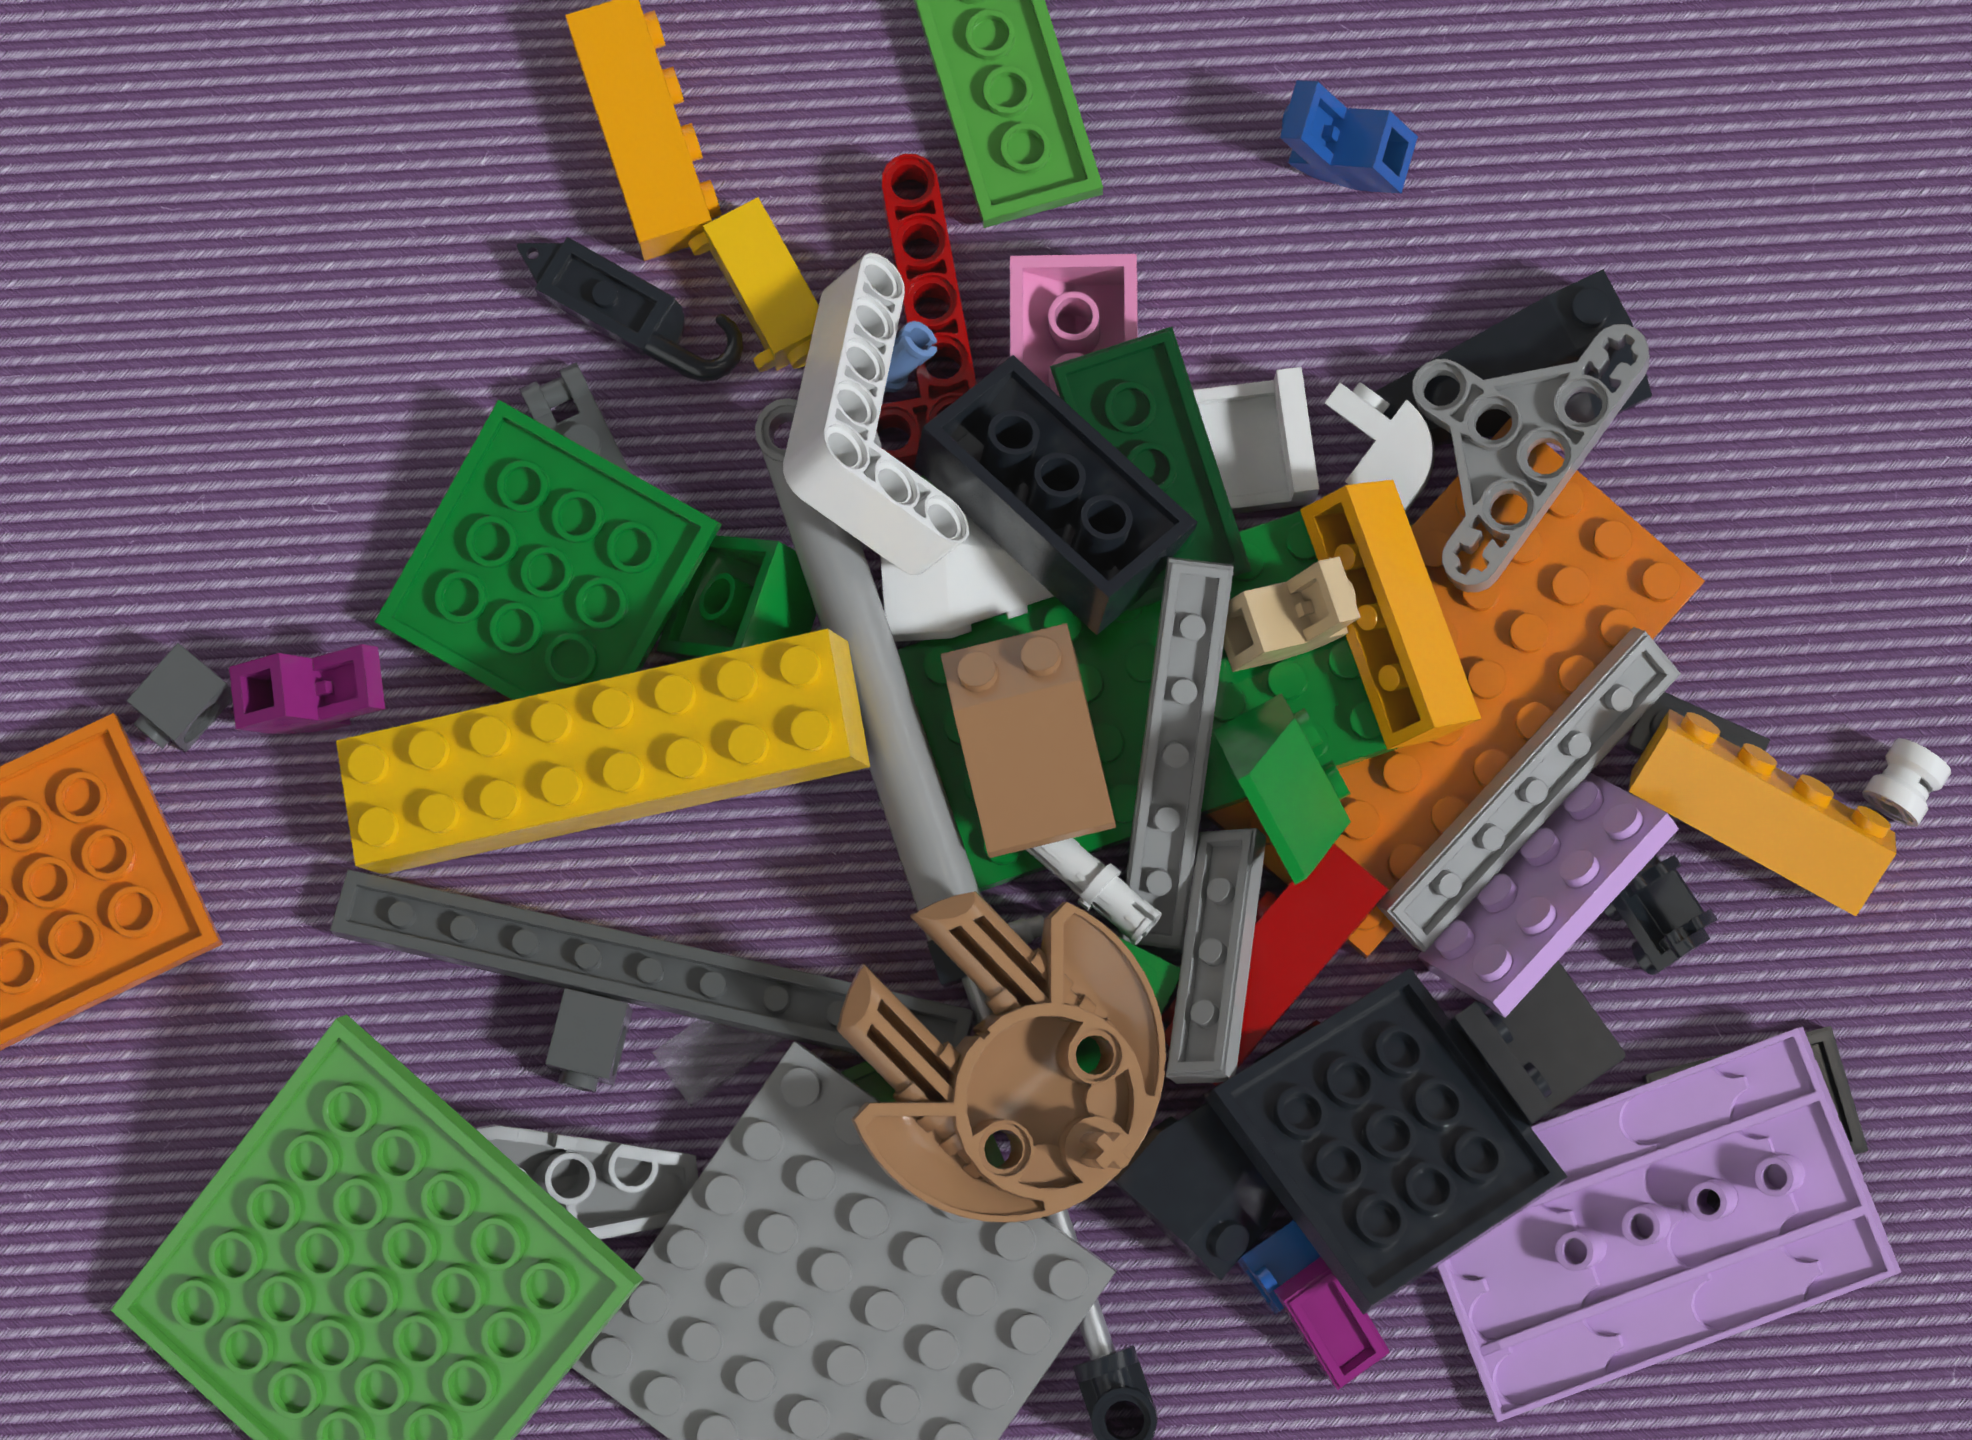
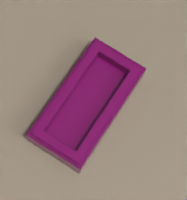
M1321 1257L1274 1290L1325 1376L1337 1390L1390 1353L1369 1315L1361 1313Z

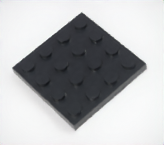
M1411 968L1218 1085L1206 1098L1363 1315L1557 1188L1568 1177Z

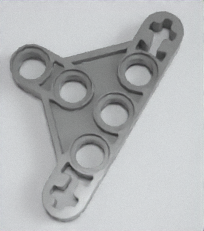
M1614 324L1604 328L1594 338L1578 362L1486 380L1481 379L1460 364L1448 359H1435L1427 362L1417 371L1413 379L1412 392L1419 411L1426 418L1452 434L1466 516L1447 541L1442 552V563L1449 581L1457 589L1465 592H1480L1488 589L1498 580L1642 381L1649 368L1650 355L1644 335L1636 328L1626 324ZM1627 343L1632 345L1631 353L1635 363L1631 366L1623 362L1617 365L1609 376L1610 386L1618 389L1611 393L1599 380L1610 364L1609 354L1606 350L1609 347L1620 350ZM1592 370L1599 379L1587 375L1588 372ZM1440 375L1450 376L1460 384L1458 397L1452 403L1445 406L1431 404L1424 397L1427 383ZM1579 392L1592 393L1602 403L1599 415L1587 423L1573 421L1565 412L1567 401ZM1491 409L1503 410L1512 418L1510 431L1504 437L1497 440L1483 438L1476 431L1478 418L1485 411ZM1542 443L1555 444L1565 454L1562 466L1550 474L1535 472L1528 464L1530 452ZM1515 494L1526 501L1528 505L1527 513L1519 523L1502 525L1492 518L1491 508L1500 496ZM1479 523H1482L1493 537L1506 541V543L1500 548L1491 539L1482 553L1487 568L1482 572L1472 568L1464 575L1460 573L1462 565L1457 555L1462 550L1468 554H1473L1478 549L1484 538L1482 531L1475 528Z

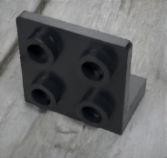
M1559 961L1552 966L1506 1018L1484 1004L1475 1001L1451 1020L1529 1126L1625 1058V1051Z

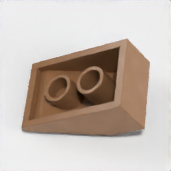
M1067 623L941 654L952 709L989 858L1116 828L1081 674Z

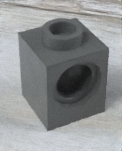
M177 643L126 701L141 714L133 724L162 749L171 740L183 751L187 752L232 701V691L226 682Z
M564 989L545 1063L551 1071L560 1073L558 1084L593 1093L596 1092L598 1082L614 1086L633 1013L628 1003Z

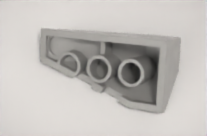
M497 1124L475 1128L599 1239L664 1227L698 1179L696 1155Z

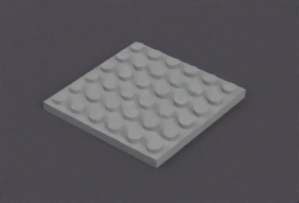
M794 1042L634 1269L644 1278L643 1281L572 1368L670 1440H999L1117 1270L1043 1217L1028 1221L1006 1223L969 1219L939 1210L907 1192L889 1177L872 1158L851 1121L852 1117L865 1102L881 1101L799 1042Z

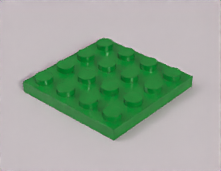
M498 400L374 622L512 700L638 672L642 669L722 524Z

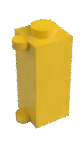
M759 197L703 225L704 232L693 237L688 242V245L694 255H701L709 250L712 253L765 351L759 353L753 359L758 371L764 372L773 367L778 371L789 364L794 369L804 367L806 364L819 304Z

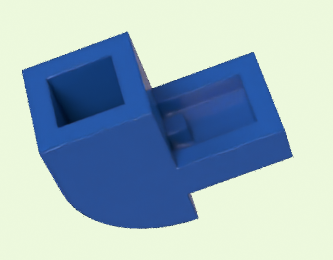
M1296 80L1290 104L1286 107L1283 114L1280 139L1292 148L1288 163L1313 178L1359 191L1402 194L1418 138L1390 110L1347 108L1318 81Z

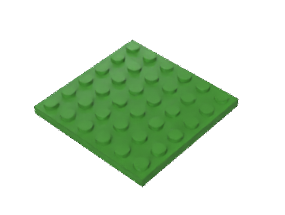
M346 1014L335 1019L112 1307L111 1311L252 1440H513L644 1278Z

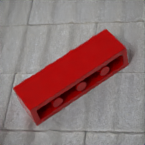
M1335 843L1307 879L1296 885L1292 881L1278 898L1268 891L1258 901L1237 1069L1389 892L1388 888ZM1176 999L1161 1016L1162 1021L1168 1025L1164 1033L1165 1043L1169 1046L1171 1043ZM1214 1082L1213 1084L1217 1086L1223 1082Z

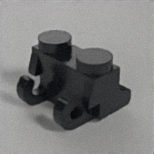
M1654 855L1604 910L1606 915L1612 920L1620 921L1623 919L1637 940L1632 944L1633 955L1640 967L1650 975L1658 974L1710 940L1711 938L1705 931V928L1718 920L1711 909L1704 912L1678 873L1677 869L1682 865L1675 855L1662 862H1659Z

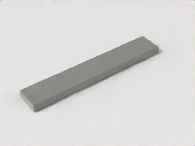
M1167 557L1125 883L1142 899L1146 900L1155 909H1158L1162 915L1146 936L1142 934L1143 938L1138 945L1183 950L1234 569L1232 564ZM1118 929V937L1132 943L1130 939L1126 937Z
M1633 627L1376 905L1413 947L1425 952L1434 943L1441 933L1458 917L1681 674L1646 631Z

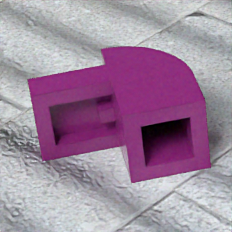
M360 644L313 658L276 653L229 667L235 728L237 730L271 734L315 732L351 725L350 718L385 709L377 646Z

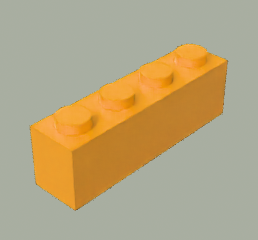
M612 0L566 14L571 39L644 261L690 247L688 242L696 235L704 232L703 225L711 222V218L721 216L722 214L711 180L699 183L693 161L703 159L692 123L680 126L674 105L683 103L684 98L674 67L662 69L655 50L666 46L655 10L643 13L639 0Z
M1394 480L1345 485L1300 509L1318 561L1340 556L1346 576L1354 587L1356 605L1361 618L1346 626L1348 630L1346 638L1387 750L1434 741L1480 720V713Z
M1669 709L1631 771L1629 792L1848 913L1857 916L1897 854L1895 832L1890 830L1891 824L1889 821L1865 806H1857L1853 810L1833 799V791L1824 783L1811 776L1802 774L1797 779L1776 767L1777 761L1769 753L1755 745L1744 743L1740 748L1720 737L1721 732L1719 728L1708 719L1692 712H1687L1684 717Z

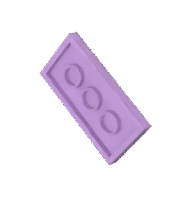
M1589 773L1458 917L1441 933L1434 943L1425 952H1421L1418 957L1430 972L1506 1018L1679 828L1667 812Z

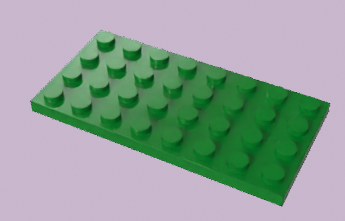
M1300 511L1239 532L1252 571L1232 578L1229 600L1243 591L1287 582L1318 562ZM1054 596L1027 605L1028 613L1010 619L1007 618L1006 613H1002L971 624V632L953 638L924 640L897 650L980 892L1048 868L1027 850L989 858L952 709L941 654L1067 623L1081 674L1116 828L1074 838L1085 850L1092 854L1130 841L1162 601L1132 611L1127 609L1096 635ZM1346 635L1303 654L1232 672L1223 645L1200 816L1248 800L1213 730L1281 693L1293 714L1303 708L1307 711L1323 743L1312 748L1321 766L1333 760L1337 769L1398 749L1387 750Z

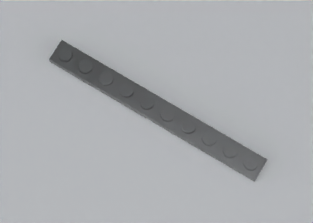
M347 870L330 929L335 937L860 1055L837 1030L841 1009L851 982ZM892 992L942 1044L949 1041L956 1048L965 1036H970L974 1020V1010Z

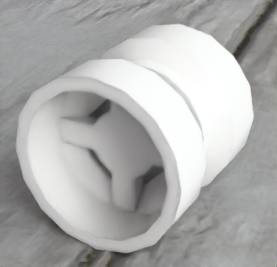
M1898 738L1885 756L1888 764L1887 768L1882 774L1874 775L1870 779L1862 794L1870 805L1885 816L1906 826L1917 827L1928 811L1926 800L1930 792L1938 791L1943 787L1951 774V769L1945 761L1927 748L1910 740Z

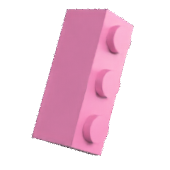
M1137 254L1010 256V357L1014 355L1058 396L1059 393L1050 366L1138 338Z

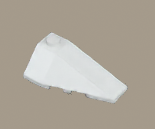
M966 514L969 525L967 539L920 575H910L881 556L884 611L894 642L953 638L971 632L972 623L1002 613H1006L1008 619L1028 613L1027 605L1054 597V595Z

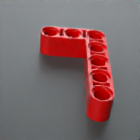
M902 154L894 157L886 165L882 173L883 208L894 266L900 273L905 286L902 304L905 325L911 321L921 322L926 325L936 337L937 343L932 346L937 347V352L914 370L919 398L882 404L876 431L879 434L883 429L897 427L909 435V441L904 447L898 450H883L912 471H915L917 469L914 465L923 426L977 383L938 177L934 166L926 158L917 154ZM915 180L921 183L926 188V191L917 199L905 200L898 197L894 193V189L903 181ZM916 239L932 241L938 248L931 257L926 259L910 257L904 249L911 241ZM927 298L943 300L949 307L948 311L937 319L924 318L916 312L915 308L917 304ZM949 357L959 364L960 369L953 377L938 379L933 377L926 370V367L935 358Z

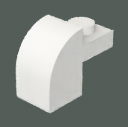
M1359 382L1355 389L1351 391L1339 383L1325 404L1375 441L1345 482L1351 485L1393 479L1406 513L1427 485L1433 470L1434 442L1426 421L1408 400L1403 403L1390 420L1383 415L1390 404L1367 386Z

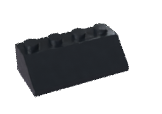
M1014 355L923 426L914 467L935 487L959 505L961 510L1096 635L1143 596L1166 567L1167 557H1174L1196 529L1198 522Z

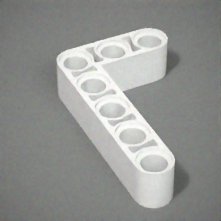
M869 253L834 280L821 294L783 461V473L787 484L801 500L900 570L910 575H920L967 539L969 525L959 505L950 497L874 443L905 294V286L900 273L888 259L879 254Z

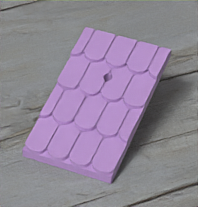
M1803 1027L1782 1033L1531 1127L1568 1177L1557 1188L1437 1266L1497 1422L1901 1273ZM1710 1189L1715 1191L1720 1198L1718 1210H1715L1707 1203Z

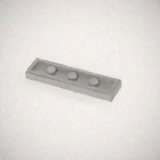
M1257 828L1199 832L1166 1072V1076L1176 1084L1225 1082L1236 1075L1266 845V836Z

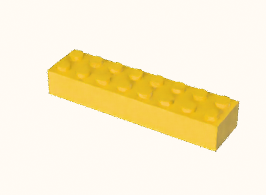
M828 628L336 740L355 866L383 875L870 767L849 644L847 640Z

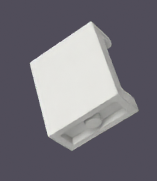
M1302 367L1276 370L1274 380L1193 390L1233 514L1304 506L1315 502L1319 491Z

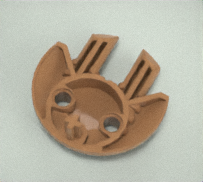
M976 891L954 895L916 911L910 917L987 996L984 1001L985 1004L994 1013L988 1015L973 1028L976 1034L974 1036H965L956 1048L949 1041L942 1044L865 964H862L847 992L837 1030L895 1089L893 1098L897 1102H865L851 1119L861 1141L884 1172L903 1189L919 1200L959 1217L1004 1223L1028 1221L1064 1211L1086 1200L1103 1188L1128 1165L1152 1124L1161 1098L1166 1062L1165 1033L1160 1009L1145 972L1119 937L1092 915L1068 902L1060 904L1044 919L1041 949L1037 948L1034 951ZM1089 1036L1098 1044L1101 1056L1097 1067L1091 1072L1086 1073L1077 1063L1076 1050L1080 1042ZM1000 1130L1008 1137L1011 1150L1006 1162L998 1167H994L986 1159L984 1148L989 1136Z

